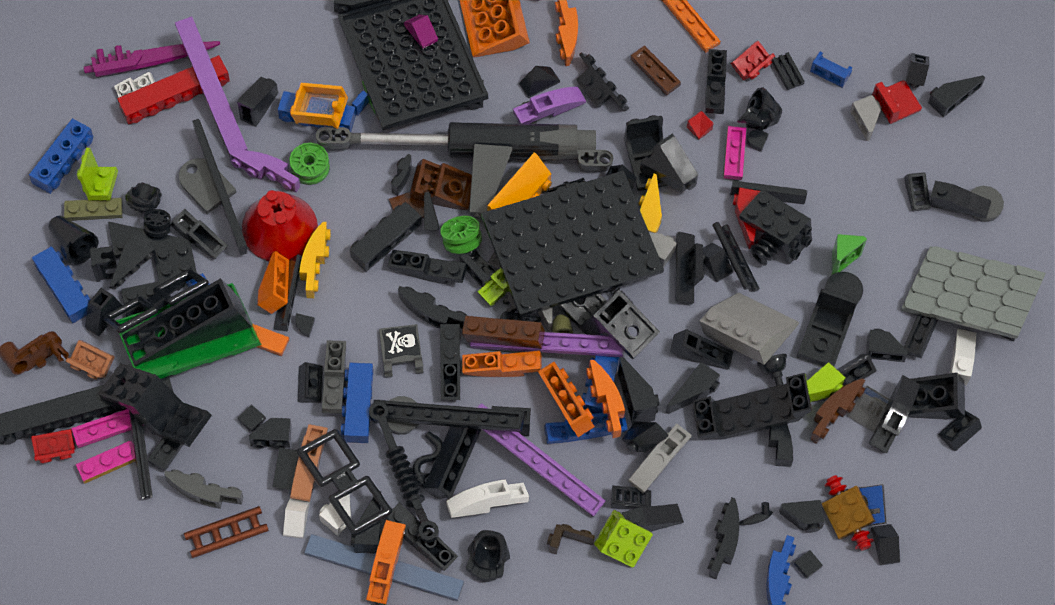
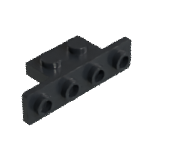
M581 52L579 56L589 68L576 81L596 107L600 108L612 97L620 108L627 111L629 109L626 104L628 102L622 94L617 93L616 85L611 80L608 81L605 76L607 74L601 67L598 68L595 65L596 60L591 54L587 55Z
M678 232L676 234L675 301L692 305L694 303V286L704 278L703 261L705 253L703 252V244H695V235Z

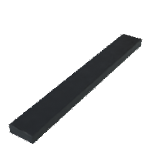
M199 119L193 120L196 137L240 255L247 254L246 242Z
M386 400L373 401V404L375 402H383L387 405L389 410L388 422L522 432L525 419L524 411ZM377 409L374 412L376 416L384 414L383 409Z

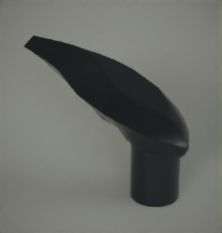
M762 502V512L740 521L739 525L756 524L768 519L773 513L769 509V502Z

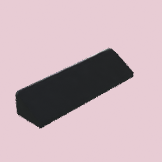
M298 254L289 260L288 303L277 310L274 330L287 332L300 276L301 256Z

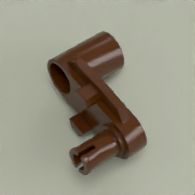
M53 331L38 336L21 349H18L13 342H6L0 346V358L12 373L16 375L29 371L36 365L39 368L44 367L47 363L45 359L53 354L58 361L62 362L64 359L61 355L67 359L69 353L62 347V339Z

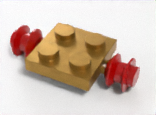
M832 476L826 480L825 487H830L831 490L828 494L835 497L822 503V506L838 539L841 540L854 533L851 541L857 542L855 549L864 551L872 546L871 543L874 540L868 539L869 531L861 529L874 523L875 519L859 487L856 485L845 491L847 486L841 484L843 477Z

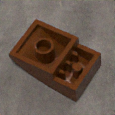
M422 159L417 163L409 196L424 201V191L429 190L434 205L468 210L472 174L445 163L438 165Z

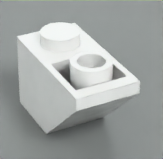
M350 494L339 499V502L351 518ZM331 503L329 505L325 504L319 512L320 521L339 536L346 528V525Z

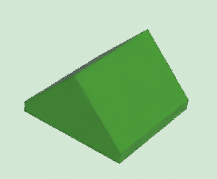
M837 234L832 250L831 275L843 271L862 255L867 241L865 236Z

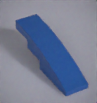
M604 413L592 414L594 419L591 421L595 427L580 437H577L567 419L565 422L545 423L544 430L547 444L612 435L611 432L607 431L606 427L608 416ZM624 414V418H619L621 432L628 430Z

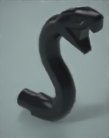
M430 431L426 433L425 438L434 445L436 450L432 454L417 458L412 467L413 474L416 476L415 480L422 487H424V480L428 477L429 473L421 472V465L426 462L435 461L443 444L442 440Z

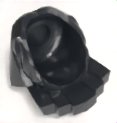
M482 530L475 536L467 549L470 557L466 570L471 573V576L476 577L477 580L489 582L490 580H496V578H502L504 563L510 559V553L503 534L491 530Z

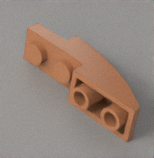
M308 424L302 446L328 433V428ZM324 444L307 453L318 470ZM300 457L297 462L290 498L310 502L316 480Z

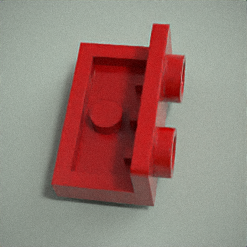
M757 40L730 64L743 81L748 78L752 80L760 74L759 70L762 67L765 69L772 63L771 59L775 55L774 53L768 54Z
M72 429L31 436L35 454L34 460H40V463L51 462L53 457L58 456L60 460L71 458V454L76 452Z

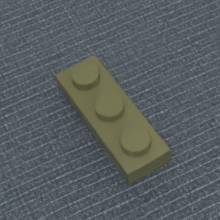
M122 198L65 201L64 217L71 221L123 218Z

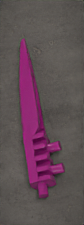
M220 41L203 42L206 50L220 45ZM183 44L135 50L132 54L130 50L123 54L122 46L117 45L114 47L115 55L113 56L108 54V57H105L103 49H97V59L91 57L92 65L84 66L85 74L95 72L97 78L135 71L140 68L181 59L188 55Z

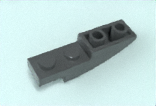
M327 340L322 413L342 414L346 341Z
M179 470L165 471L164 473L166 481L175 490L195 502L221 509L222 502L242 505L243 493L236 487L222 488L213 483L206 485L205 478L198 473L183 474Z

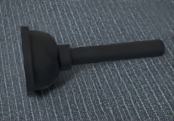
M787 354L771 356L765 365L757 362V365L761 367L764 373L771 375L776 386L783 384L782 371L786 367Z

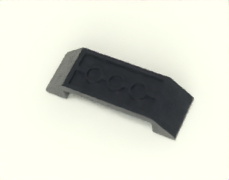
M801 373L786 377V384L717 401L711 396L693 400L698 438L727 439L799 421L812 411L806 374Z

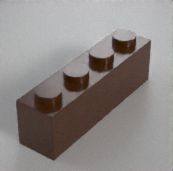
M465 316L462 334L466 342L542 349L545 330L540 322Z

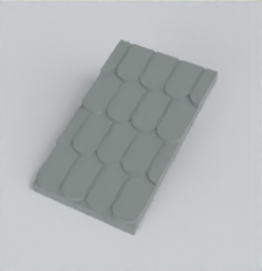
M930 246L901 310L998 334L1014 342L1021 331L1046 273L1019 265L1014 266L997 260H988L963 252L958 253L937 246Z

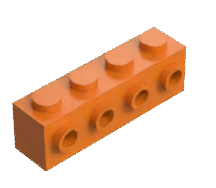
M554 361L539 370L538 373L577 437L594 428L595 426L591 421L594 417L588 408L584 410L583 406L586 404L580 395H575L577 389L572 381L567 382L566 379L569 376L564 368L559 369Z

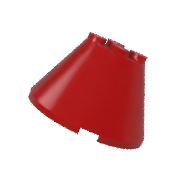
M274 190L268 191L266 195L253 203L245 213L242 222V234L246 246L254 255L266 261H270L272 253L275 251L289 260L297 254L302 256L309 239L318 228L316 215L308 203L297 196Z

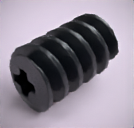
M765 234L750 248L753 257L764 266L767 265V260H772V255H777V250H782L773 239Z

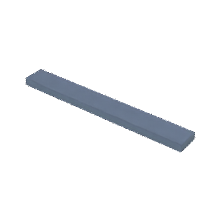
M311 534L305 549V555L370 575L376 554L354 553L355 547ZM401 561L397 562L392 579L393 582L458 601L464 584L463 580Z

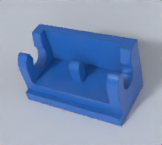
M820 51L812 63L810 72L843 88L852 73L853 67L849 66L846 69L822 56L823 52Z

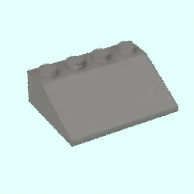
M737 293L711 307L700 320L706 336L763 365L799 325L798 321L741 293Z

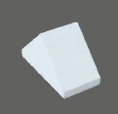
M293 498L289 499L285 509L283 536L304 538L310 502Z

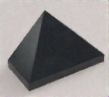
M535 66L521 80L519 85L527 97L530 98L560 83V80L551 67Z

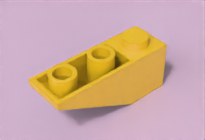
M654 174L652 179L649 178L646 183L645 189L648 190L645 196H641L639 206H641L640 212L648 231L657 233L662 221L657 174Z

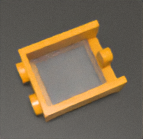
M301 83L299 90L296 91L294 105L290 109V114L295 123L326 125L338 129L348 100L343 87Z

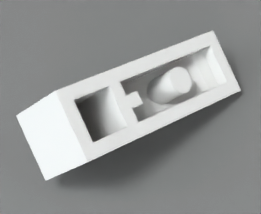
M957 329L949 373L957 372L967 386L973 370L977 333Z

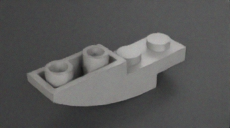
M678 424L667 433L669 436L653 449L628 480L643 494L692 437L691 434Z

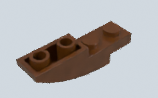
M862 378L842 387L824 402L815 414L813 421L817 422L818 425L812 433L811 441L817 444L820 438L824 440L829 432L827 428L829 424H834L839 415L844 417L847 412H852L856 405L854 400L856 397L861 398L866 389L863 387L866 380Z

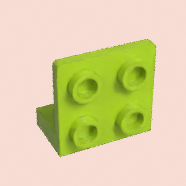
M86 148L81 158V167L77 171V178L82 184L83 192L88 200H110L118 174L117 167H98L91 148Z
M613 510L595 540L594 545L601 553L630 567H634L653 534L626 520L620 512Z

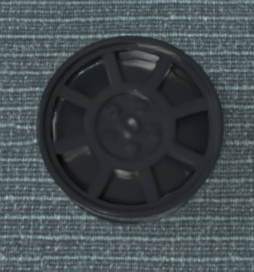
M162 209L147 211L144 214V232L148 236L155 238L168 235L170 232V214Z

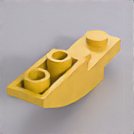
M322 222L312 234L302 256L299 274L300 280L306 281L307 298H314L315 292H318L319 280H316V274H320V264H325V257H329V246H326L327 240H330L331 229H327V222Z

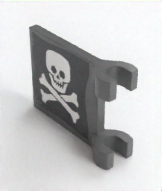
M417 324L379 329L385 378L393 377L392 365L414 362L416 374L424 373Z

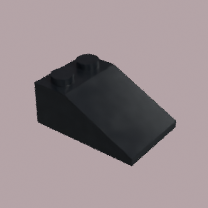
M624 357L619 358L617 374L632 425L635 421H655L656 413H658L657 406H660L658 395H654L653 388Z
M957 372L911 378L920 386L908 417L931 419L965 417V381Z

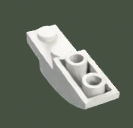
M505 479L465 490L447 500L446 505L451 518L489 513L490 507L525 503L529 501V495L524 483L508 485Z

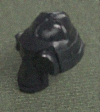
M764 87L757 88L748 102L746 112L737 122L746 123L747 128L763 131L768 127L778 124L782 108Z

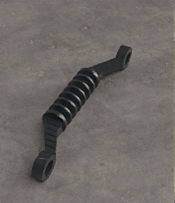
M375 402L369 408V415L372 421L380 424L389 447L385 455L390 459L391 470L396 472L394 477L399 479L397 484L401 486L400 491L404 493L403 498L407 500L406 506L413 507L421 523L418 530L420 538L424 542H434L439 537L438 526L433 521L428 520L421 503L425 500V497L420 494L422 492L421 488H417L419 486L418 481H414L416 476L412 474L413 468L409 467L410 462L406 460L408 456L403 454L405 452L404 447L396 445L387 422L389 417L388 407L383 402ZM377 409L384 410V414L381 416L374 415V412ZM426 528H433L434 533L431 536L423 534Z

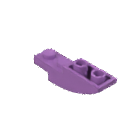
M578 87L560 88L530 98V102L513 108V114L519 124H529L551 114L554 117L585 104L586 100Z
M231 150L229 152L231 164L236 168H242L249 176L257 177L261 180L266 175L271 181L276 180L286 190L291 189L294 192H297L300 188L299 178L289 173L288 163L255 151Z

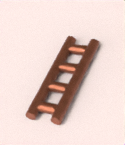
M260 506L185 532L186 541L192 539L195 549L190 551L192 558L269 531L267 524L260 525L257 515L262 514ZM249 518L252 529L241 532L238 522ZM230 525L234 535L222 539L219 529ZM211 532L214 542L203 546L200 535Z

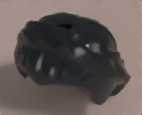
M143 182L138 183L134 188L131 187L130 191L125 195L130 208L140 213H146L157 208L162 197L159 188Z

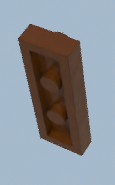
M645 45L631 55L630 59L666 95H669L681 85V81Z

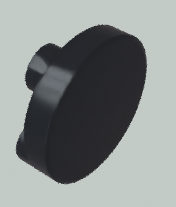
M834 273L825 284V289H831L842 296H850L858 303L862 298L863 285L860 279L852 273Z

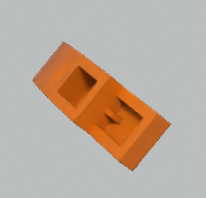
M557 0L555 2L556 13H560V26L558 27V33L555 34L557 45L560 44L561 46L559 50L561 60L565 61L566 66H570L577 45L578 15L576 7H568L567 0Z
M500 351L462 355V373L465 375L519 377L524 376V373L538 372L542 369V355L540 351L502 354Z
M590 360L589 368H586L588 379H591L593 384L590 386L591 395L596 398L597 403H602L603 413L608 416V420H606L607 431L611 432L612 438H618L621 436L622 430L619 418H624L625 414L622 398L608 373L595 360Z
M386 520L374 559L366 600L387 604L406 524Z

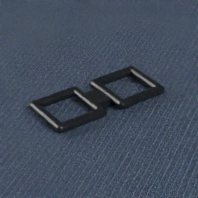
M188 269L156 286L153 289L155 295L147 299L138 296L103 315L102 319L118 333H123L156 315L158 310L168 304L174 305L208 286L209 281L194 270ZM189 277L198 282L172 297L165 292V290ZM139 304L147 309V311L123 324H119L114 320V318Z
M333 429L297 450V454L320 487L333 482L338 489L337 492L329 496V501L351 534L359 533L392 513L391 507L371 478L364 476L357 480L351 472L360 466V462L337 429ZM334 438L350 463L323 478L307 453ZM366 485L382 510L355 525L339 502V499Z

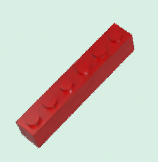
M219 55L211 58L210 60L221 86H224L227 82H230L229 73ZM190 67L121 96L117 100L129 125L138 123L143 118L154 116L164 109L173 108L178 103L189 101L193 97L204 93L193 67Z

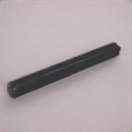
M129 411L141 499H150L153 495L143 424Z

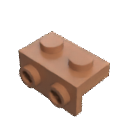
M78 340L71 358H67L66 362L71 364V368L77 371L82 369L88 372L87 376L98 379L106 377L115 356L83 340Z

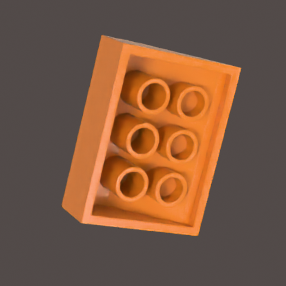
M460 0L473 57L512 51L530 43L520 0Z

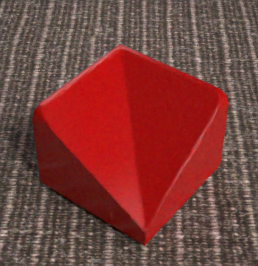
M702 111L687 122V128L698 140L713 130L714 123Z

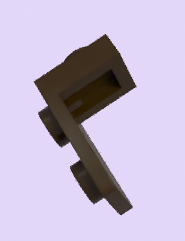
M556 524L554 534H549L547 545H550L549 552L557 555L562 536L593 545L595 535H592L587 530H575L567 524Z

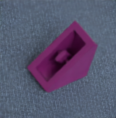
M419 14L404 22V26L422 49L438 41L428 15Z

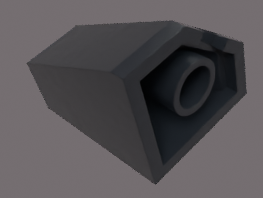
M673 133L656 144L653 148L654 151L650 154V158L646 156L641 161L640 171L650 177L657 174L658 181L680 192H684L687 189L691 190L697 184L698 173Z

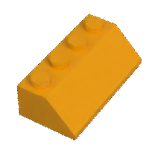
M536 153L531 155L487 205V211L540 196L543 191H547L552 184L551 172Z

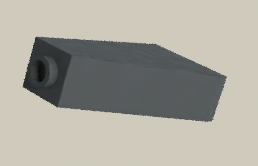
M474 144L469 212H473V216L481 217V213L487 211V205L494 199L512 152V147Z

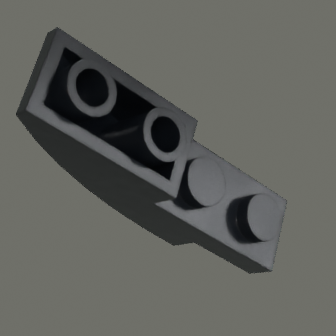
M709 49L705 113L724 114L727 50Z
M393 249L387 265L388 268L405 275L441 284H447V281L463 283L467 270L466 263L430 258L428 254Z
M399 286L398 295L400 300L417 317L439 329L440 324H460V328L463 329L465 316H468L466 313L449 310L444 305L437 306L436 298L429 293H420L411 287Z
M440 324L441 400H460V324Z
M902 375L885 407L886 411L868 444L884 453L888 452L895 437L899 435L905 424L920 384Z
M731 497L729 503L725 502L721 512L724 514L722 520L718 519L714 531H717L716 539H718L715 551L718 553L716 558H711L707 568L711 570L709 577L717 579L723 562L731 565L738 543L739 512L736 499Z
M400 502L392 509V513L385 517L386 520L406 524L403 538L443 571L458 557L439 537L434 542H424L420 538L418 531L421 525L420 521ZM426 528L423 532L426 536H431L434 533L430 528Z

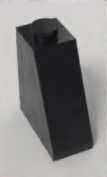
M261 76L238 99L240 120L257 127L278 94V87L274 80Z

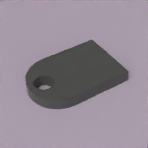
M201 158L187 161L179 172L180 184L202 210L209 214L221 205V201L206 161ZM191 167L197 168V171L193 174L187 172ZM220 173L228 197L230 198L237 193L236 189Z

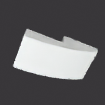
M147 72L134 80L128 78L114 87L118 97L150 85L155 80L153 75Z

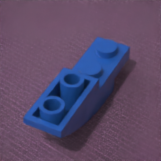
M787 535L781 553L773 550L766 583L768 605L786 604L783 601L784 594L789 595L792 586L791 583H788L790 576L787 575L790 563L787 562L788 556H793L796 545L793 544L795 537Z

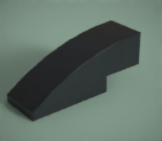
M186 209L170 224L185 239L190 240L194 246L213 259H216L228 246L201 220L198 221Z
M788 424L769 428L768 447H776L775 466L791 467L793 463V445Z

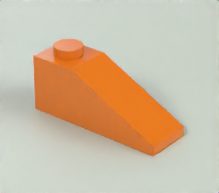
M276 251L272 253L258 290L257 305L271 314L288 303L289 259Z

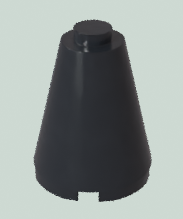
M61 215L50 220L48 228L68 263L79 265L91 258L90 249L97 248L99 244L98 237L93 232Z

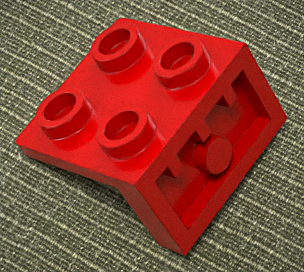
M905 80L885 87L883 82L875 84L872 95L880 103L881 110L890 124L921 111V105Z

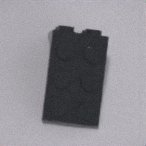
M652 115L644 119L635 118L626 123L624 142L632 172L637 177L635 181L637 191L647 190L645 189L646 183L649 178L652 179V177L640 171V165L646 156L650 158V154L654 151L653 148L663 140L662 116ZM657 180L658 187L668 186Z
M763 189L739 215L740 220L773 239L784 251L786 262L789 264L793 260H797L801 251L812 242L811 218Z
M821 289L797 356L823 366L829 362L834 367L858 302L850 296H842L831 289Z

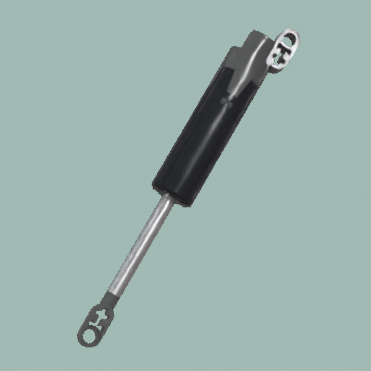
M450 122L448 134L351 133L349 129L339 127L338 129L322 127L316 132L317 144L324 147V149H346L351 144L448 146V156L450 158H473L474 144L512 147L509 159H529L533 153H536L540 159L578 160V167L583 171H608L614 159L610 151L596 150V130H577V125ZM322 135H328L329 139L326 141L320 140V137ZM342 136H346L345 141H341ZM605 157L609 159L610 162L607 164L601 163L600 159Z

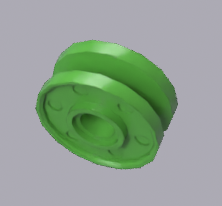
M311 142L303 143L291 152L289 159L292 175L299 178L300 183L307 185L317 184L327 177L330 165L328 153L324 147Z
M471 216L454 217L446 221L441 227L440 233L443 238V245L451 253L462 254L476 249L482 242L480 224L477 219Z

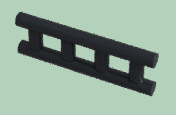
M715 222L712 226L725 249L743 289L747 290L751 287L753 292L758 291L760 288L729 225L726 224L721 227L719 222Z

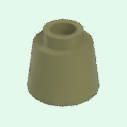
M557 315L553 319L552 333L573 334L570 319L565 315Z

